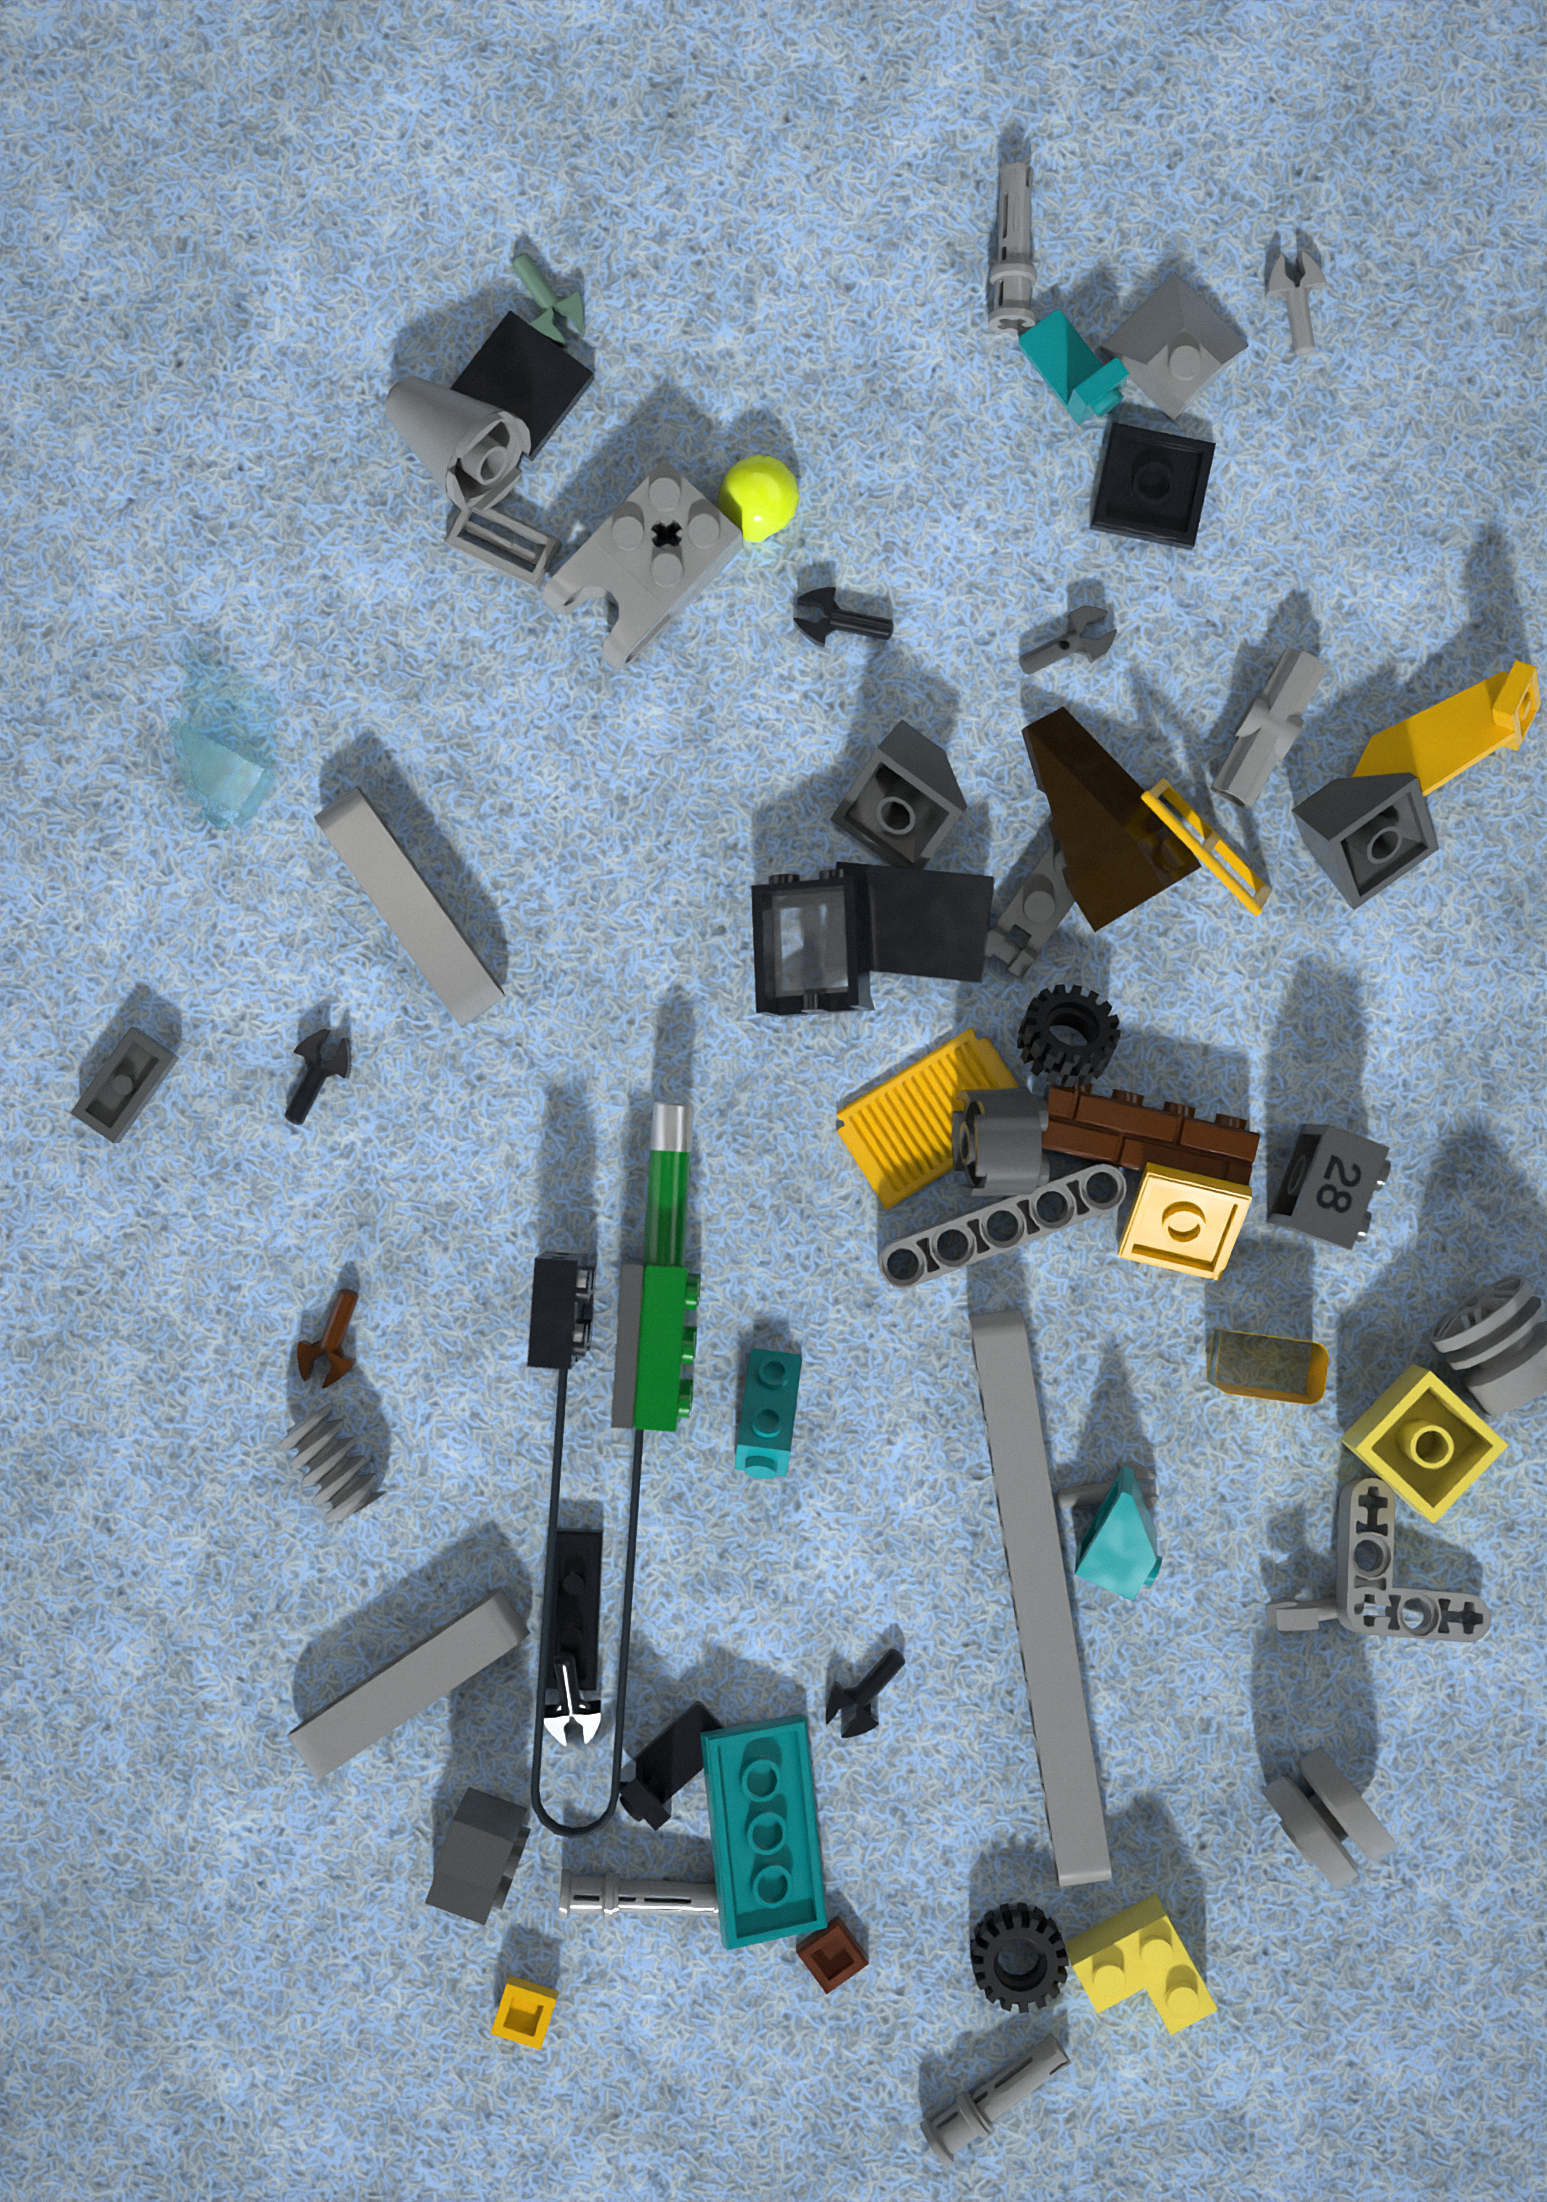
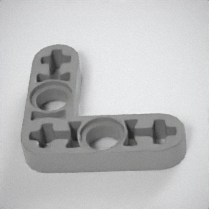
M1361 1477L1347 1482L1342 1488L1339 1498L1335 1605L1336 1615L1341 1625L1352 1632L1377 1636L1456 1642H1475L1484 1637L1489 1630L1491 1617L1489 1608L1480 1597L1461 1592L1393 1587L1394 1493L1388 1484L1377 1478ZM1368 1494L1371 1497H1375V1508L1359 1506V1495ZM1356 1524L1376 1525V1532L1356 1531ZM1368 1540L1376 1549L1377 1557L1374 1565L1364 1571L1356 1564L1354 1552L1358 1543ZM1416 1598L1423 1606L1424 1617L1419 1626L1411 1629L1403 1620L1402 1610L1408 1600ZM1365 1602L1367 1604L1386 1606V1617L1379 1615H1357L1354 1610L1355 1604ZM1441 1610L1456 1612L1464 1610L1470 1612V1623L1465 1622L1461 1624L1441 1620Z

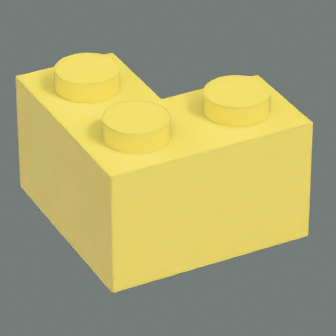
M1157 1893L1064 1943L1071 1965L1097 2013L1145 1988L1170 2035H1173L1218 2010L1204 1979Z

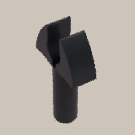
M836 587L816 589L803 594L797 599V604L808 607L816 606L823 611L825 616L829 617L814 623L800 618H793V623L800 633L812 643L822 648L825 647L826 636L837 630L883 640H889L893 634L894 623L891 619L842 610L834 601Z
M320 1030L303 1040L293 1052L305 1058L307 1071L284 1114V1117L290 1123L295 1125H302L326 1078L335 1074L342 1078H349L352 1056L350 1043L347 1038H342L335 1057L323 1062L322 1065L320 1049L331 1030Z
M889 1649L856 1687L844 1689L837 1681H834L826 1703V1725L836 1716L839 1709L851 1707L857 1703L856 1716L841 1730V1738L855 1737L878 1726V1717L871 1713V1702L905 1665L904 1656L895 1649Z
M568 1652L560 1653L554 1658L560 1702L554 1705H545L544 1725L555 1739L566 1746L568 1737L567 1722L569 1721V1716H574L575 1720L583 1726L584 1743L586 1744L593 1737L599 1725L601 1700L584 1701L581 1698L575 1657Z

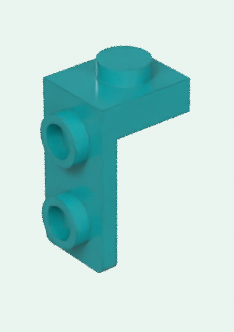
M1061 310L1053 311L1019 337V348L1078 426L1094 414L1098 418L1102 417L1124 398L1121 392L1129 377V371L1118 357H1115L1103 366Z
M752 1349L750 1351L735 1458V1470L745 1471L747 1475L759 1479H770L776 1475L786 1476L791 1452L802 1357L800 1355L763 1349Z

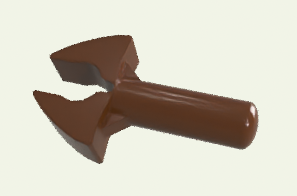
M350 1289L339 1290L320 1340L313 1344L306 1340L298 1342L297 1360L303 1381L310 1379L314 1368V1361L317 1357L324 1355L326 1351L328 1353L327 1360L330 1363V1371L326 1375L322 1388H326L338 1381L355 1364L356 1359L345 1356L341 1346L359 1299L355 1291Z

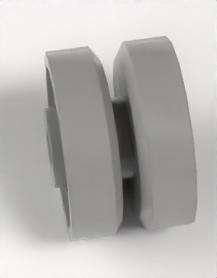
M1319 1746L1299 1761L1300 1773L1316 1794L1307 1799L1292 1778L1284 1775L1279 1776L1262 1789L1261 1792L1282 1819L1279 1825L1310 1865L1312 1863L1316 1864L1334 1889L1338 1891L1358 1875L1357 1863L1341 1843L1350 1836L1363 1855L1373 1861L1380 1859L1397 1844L1324 1749Z

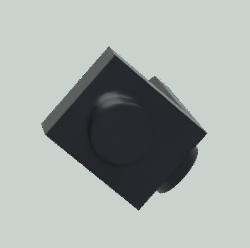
M695 1702L621 1769L619 1788L621 1795L619 1800L622 1806L634 1820L640 1822L645 1819L655 1831L672 1817V1796L704 1768L700 1733L725 1728L702 1702Z

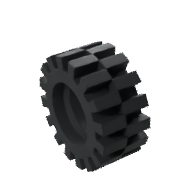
M1064 984L1055 985L1052 993L1048 988L1040 991L1038 998L1034 997L1030 1002L1018 1031L1017 1049H1023L1020 1056L1024 1064L1034 1061L1030 1071L1037 1077L1043 1070L1049 1073L1046 1082L1055 1085L1058 1077L1064 1078V1087H1073L1077 1078L1081 1086L1090 1084L1092 1077L1098 1079L1103 1074L1105 1068H1107L1120 1039L1121 1030L1117 1029L1120 1021L1117 1014L1108 1016L1112 1006L1107 1000L1098 1005L1096 1001L1099 994L1092 990L1088 997L1081 995L1082 986L1073 984L1070 993H1066ZM1055 1025L1071 1027L1085 1038L1087 1045L1073 1046L1066 1044L1053 1035L1050 1027Z
M1017 1902V1909L1010 1910L1008 1903L999 1905L1001 1913L994 1915L992 1910L984 1915V1925L982 1926L977 1923L973 1930L975 1939H970V1959L976 1983L980 1991L984 1989L986 1999L992 2004L997 1999L1000 2000L1001 2009L1011 2012L1012 2004H1018L1020 2013L1029 2012L1028 2003L1036 2002L1039 2010L1047 2006L1044 1998L1046 1995L1049 1994L1053 1999L1059 1995L1058 1983L1065 1984L1068 1976L1065 1966H1069L1068 1955L1061 1932L1059 1933L1051 1917L1047 1919L1044 1911L1036 1906L1034 1911L1028 1910L1027 1903ZM1013 1939L1028 1940L1039 1951L1035 1967L1022 1975L1006 1972L998 1962L1001 1948Z

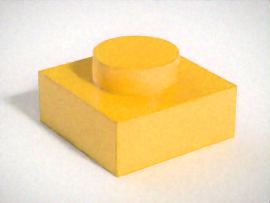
M509 1975L490 2034L541 2050L559 1991Z

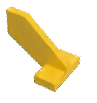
M1515 660L1509 673L1502 671L1371 736L1352 777L1410 772L1417 777L1424 798L1501 746L1519 751L1541 706L1537 667Z

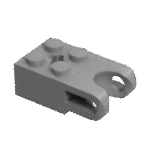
M663 459L549 580L544 587L542 601L553 612L561 615L570 614L575 608L590 598H604L615 604L619 610V618L611 632L604 639L602 651L604 660L613 669L623 670L646 649L670 622L673 623L743 549L742 531L667 460ZM671 534L676 535L678 542L676 547L673 548L666 543L661 548H658V539L660 537Z

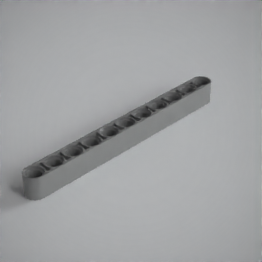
M1021 1308L968 1316L1057 1883L1059 1888L1112 1880L1109 1849L1024 1316Z

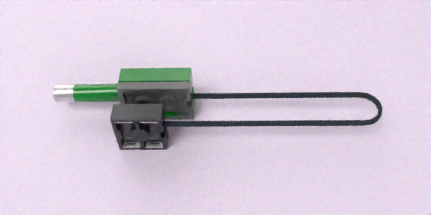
M655 1102L653 1104L642 1258L629 1257L622 1263L611 1428L633 1429L635 1426L636 1430L611 1797L608 1808L597 1821L588 1826L575 1828L561 1825L548 1816L541 1804L539 1786L568 1370H571L581 1357H585L586 1351L591 1349L593 1320L584 1319V1306L595 1295L596 1267L587 1266L588 1254L546 1251L534 1258L527 1367L559 1369L530 1792L533 1810L541 1824L554 1834L571 1839L588 1837L604 1828L614 1815L619 1798L644 1430L676 1432L681 1418H689L690 1411H692L694 1379H684L685 1364H693V1359L696 1356L697 1327L688 1326L689 1310H697V1306H699L701 1274L691 1273L692 1261H685L694 1106L692 1104Z

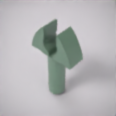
M527 253L518 255L514 259L512 267L541 308L540 317L531 321L530 325L557 346L567 348L566 340L555 327L556 318L554 314L557 312L562 317L572 319L576 329L584 337L585 314L579 292L576 290L568 298L557 296L531 256Z

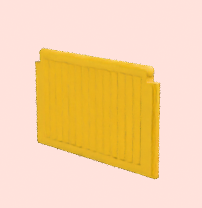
M969 1028L837 1111V1118L843 1121L845 1125L836 1131L880 1201L888 1210L954 1168L951 1136L953 1111L964 1110L965 1101L956 1100L961 1090L1020 1087L988 1036L978 1041L975 1031Z

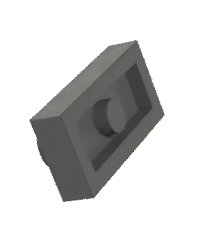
M130 1027L70 1113L110 1142L120 1143L180 1057L137 1027Z

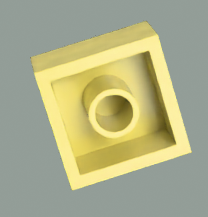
M1413 1363L1339 1439L1381 1480L1388 1484L1416 1513L1432 1523H1435L1509 1446L1430 1370Z

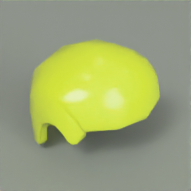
M758 454L738 461L727 471L721 481L715 503L717 509L742 531L743 539L752 542H762L770 535L787 527L791 518L795 515L801 497L796 476L784 462L773 456Z

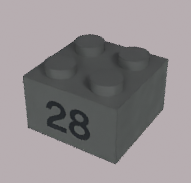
M1303 1124L1267 1222L1327 1245L1352 1250L1355 1241L1361 1242L1369 1229L1372 1213L1367 1211L1373 1192L1374 1190L1379 1192L1388 1178L1391 1162L1386 1160L1390 1147L1328 1124Z

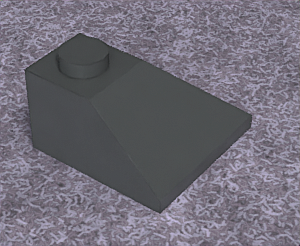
M901 720L876 748L830 820L893 867L923 870L967 809V804L945 751L904 720Z
M1410 772L1334 779L1291 810L1304 844L1353 910L1439 849L1417 777Z

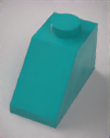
M1123 1465L1077 1546L1075 1575L1133 1602L1143 1584L1151 1586L1155 1581L1162 1564V1557L1157 1555V1531L1133 1469Z

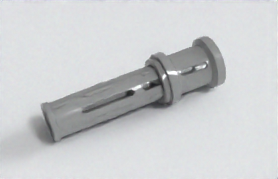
M1012 162L1003 165L999 170L997 263L993 265L989 277L990 284L994 286V311L988 316V325L993 331L1000 333L1027 332L1036 323L1035 313L1031 311V286L1037 282V271L1030 262L1033 167H1028L1026 163Z
M562 1869L559 1919H567L570 1914L602 1915L604 1921H612V1918H618V1913L718 1917L716 1883L621 1880L620 1874H615V1871H606L604 1876L572 1875L570 1869ZM651 1897H668V1898H651Z
M1050 2033L1036 2047L1018 2058L983 2087H980L973 2093L970 2090L967 2092L962 2091L956 2096L957 2103L933 2121L928 2118L922 2121L920 2128L927 2142L940 2161L946 2166L950 2165L955 2161L954 2154L977 2136L984 2139L991 2134L990 2130L993 2129L992 2122L1044 2084L1054 2074L1069 2066L1071 2060L1057 2039Z

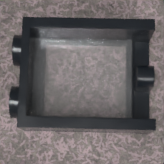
M831 869L820 871L819 880L800 881V875L777 874L768 877V884L751 886L756 1013L770 1017H791L875 1011L870 991L866 897L868 883L854 876L851 877L850 870Z

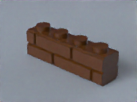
M1061 1078L1060 1086L1053 1084L1046 1086L1043 1099L1047 1103L1049 1121L1047 1130L1041 1132L1043 1149L1144 1172L1146 1163L1149 1162L1249 1186L1252 1164L1255 1160L1260 1136L1259 1133L1246 1130L1248 1120L1216 1113L1214 1123L1194 1118L1196 1108L1168 1101L1164 1102L1163 1110L1142 1106L1143 1095L1113 1089L1111 1098L1091 1094L1092 1083L1081 1086L1077 1079L1073 1087H1064V1078Z

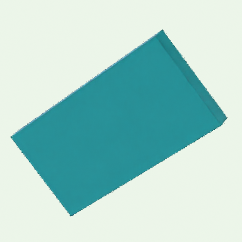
M794 1714L700 1733L722 1945L728 1951L827 1928L806 1717L801 1714Z

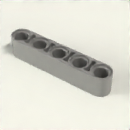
M358 786L314 816L317 824L446 1008L462 1027L506 997L497 980L371 801Z
M1101 1163L1087 1164L1049 1179L1047 1185L1037 1186L1030 1195L1004 1196L892 1239L884 1244L879 1251L877 1260L879 1271L885 1281L893 1287L901 1289L914 1287L1112 1211L1120 1206L1125 1199L1127 1192L1126 1179L1121 1171L1114 1166ZM1103 1172L1110 1178L1112 1190L1108 1198L1095 1202L1087 1194V1182L1095 1173ZM1055 1191L1063 1201V1209L1057 1218L1045 1221L1037 1213V1202L1044 1193ZM1005 1210L1013 1217V1231L1005 1239H993L987 1231L988 1219L996 1211ZM947 1230H959L965 1238L964 1250L955 1258L942 1257L937 1249L938 1238ZM903 1248L911 1250L915 1254L917 1261L913 1272L905 1277H897L891 1274L887 1267L888 1258L891 1253Z
M499 1588L305 1719L291 1730L287 1737L316 1780L321 1779L523 1641L530 1634V1631L502 1589Z

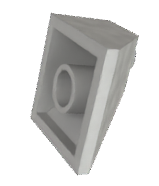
M1174 273L1101 345L1100 350L1110 360L1118 357L1130 373L1128 378L1174 422L1248 349L1249 345L1187 283Z

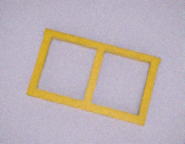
M1164 777L1149 791H1145L1141 795V799L1254 916L1261 914L1272 889ZM1161 794L1205 838L1202 843L1158 799ZM1213 848L1256 891L1254 896L1210 853Z

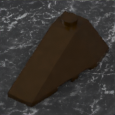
M1064 706L1021 730L1037 787L1046 794L1053 817V820L1048 823L1053 840L1059 839L1067 865L1062 869L1066 886L1094 932L1202 867L1195 854L1141 799V795L1145 792L1144 789Z

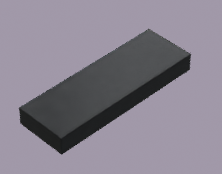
M557 1528L546 1689H558L554 1658L564 1652L571 1653L575 1657L580 1690L596 1691L604 1530Z

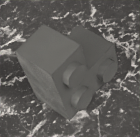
M468 1787L452 1820L434 1870L436 1873L425 1903L483 1925L486 1924L492 1907L502 1910L531 1828L522 1826L527 1808Z

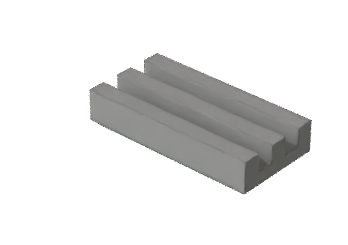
M475 506L469 507L470 512L459 509L444 540L445 545L540 591L544 583L543 579L546 573H549L553 565L552 561L562 547L561 541L493 507L484 511L479 510ZM473 512L544 547L542 555L540 556L469 521L471 513ZM462 531L536 566L533 573L460 538Z

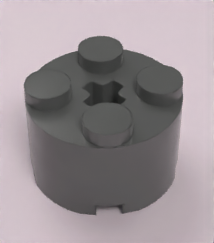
M1028 1088L961 1090L956 1100L965 1101L964 1110L953 1111L951 1136L954 1170L965 1171L968 1184H958L962 1195L965 1197L1030 1195L1037 1186L1047 1185L1050 1177V1165L1047 1154L1042 1153L1041 1132L1047 1130L1049 1121L1046 1101L1044 1099H1034Z

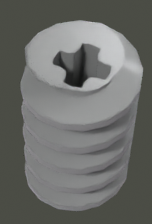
M332 1402L287 1429L288 1434L278 1445L280 1451L298 1449L299 1452L289 1464L291 1469L306 1466L310 1468L309 1472L300 1482L302 1487L317 1484L321 1486V1489L311 1500L313 1505L331 1502L332 1507L323 1517L325 1523L344 1520L387 1492L369 1493V1490L378 1479L376 1473L358 1475L359 1470L367 1461L365 1455L349 1458L346 1456L354 1446L355 1439L353 1437L339 1440L335 1438L344 1426V1421L338 1419L325 1422L324 1418L334 1406Z

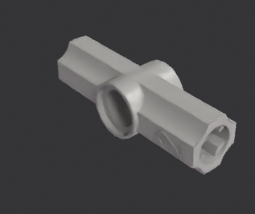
M1290 647L1283 651L1271 671L1260 696L1256 695L1243 714L1233 734L1236 740L1209 788L1219 798L1247 810L1253 807L1265 783H1267L1277 761L1281 762L1301 730L1304 722L1301 716L1327 670V667L1320 662L1319 658L1304 650H1296Z

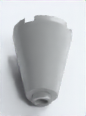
M416 376L405 378L396 383L387 395L386 417L452 503L463 511L470 512L469 507L474 506L481 511L493 507L505 498L518 482L523 471L516 466L522 451L529 456L531 439L530 430L523 420L515 414Z

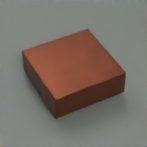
M838 1915L827 1922V1928L816 1930L796 1945V1953L826 1994L833 1991L869 1964V1957Z

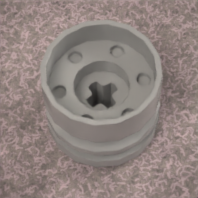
M1522 1275L1503 1278L1469 1295L1448 1312L1435 1325L1429 1335V1340L1437 1351L1447 1352L1445 1362L1449 1368L1454 1370L1469 1368L1463 1377L1462 1385L1480 1410L1489 1416L1504 1414L1521 1407L1547 1391V1321L1539 1322L1546 1312V1304L1541 1298L1532 1296L1533 1286Z

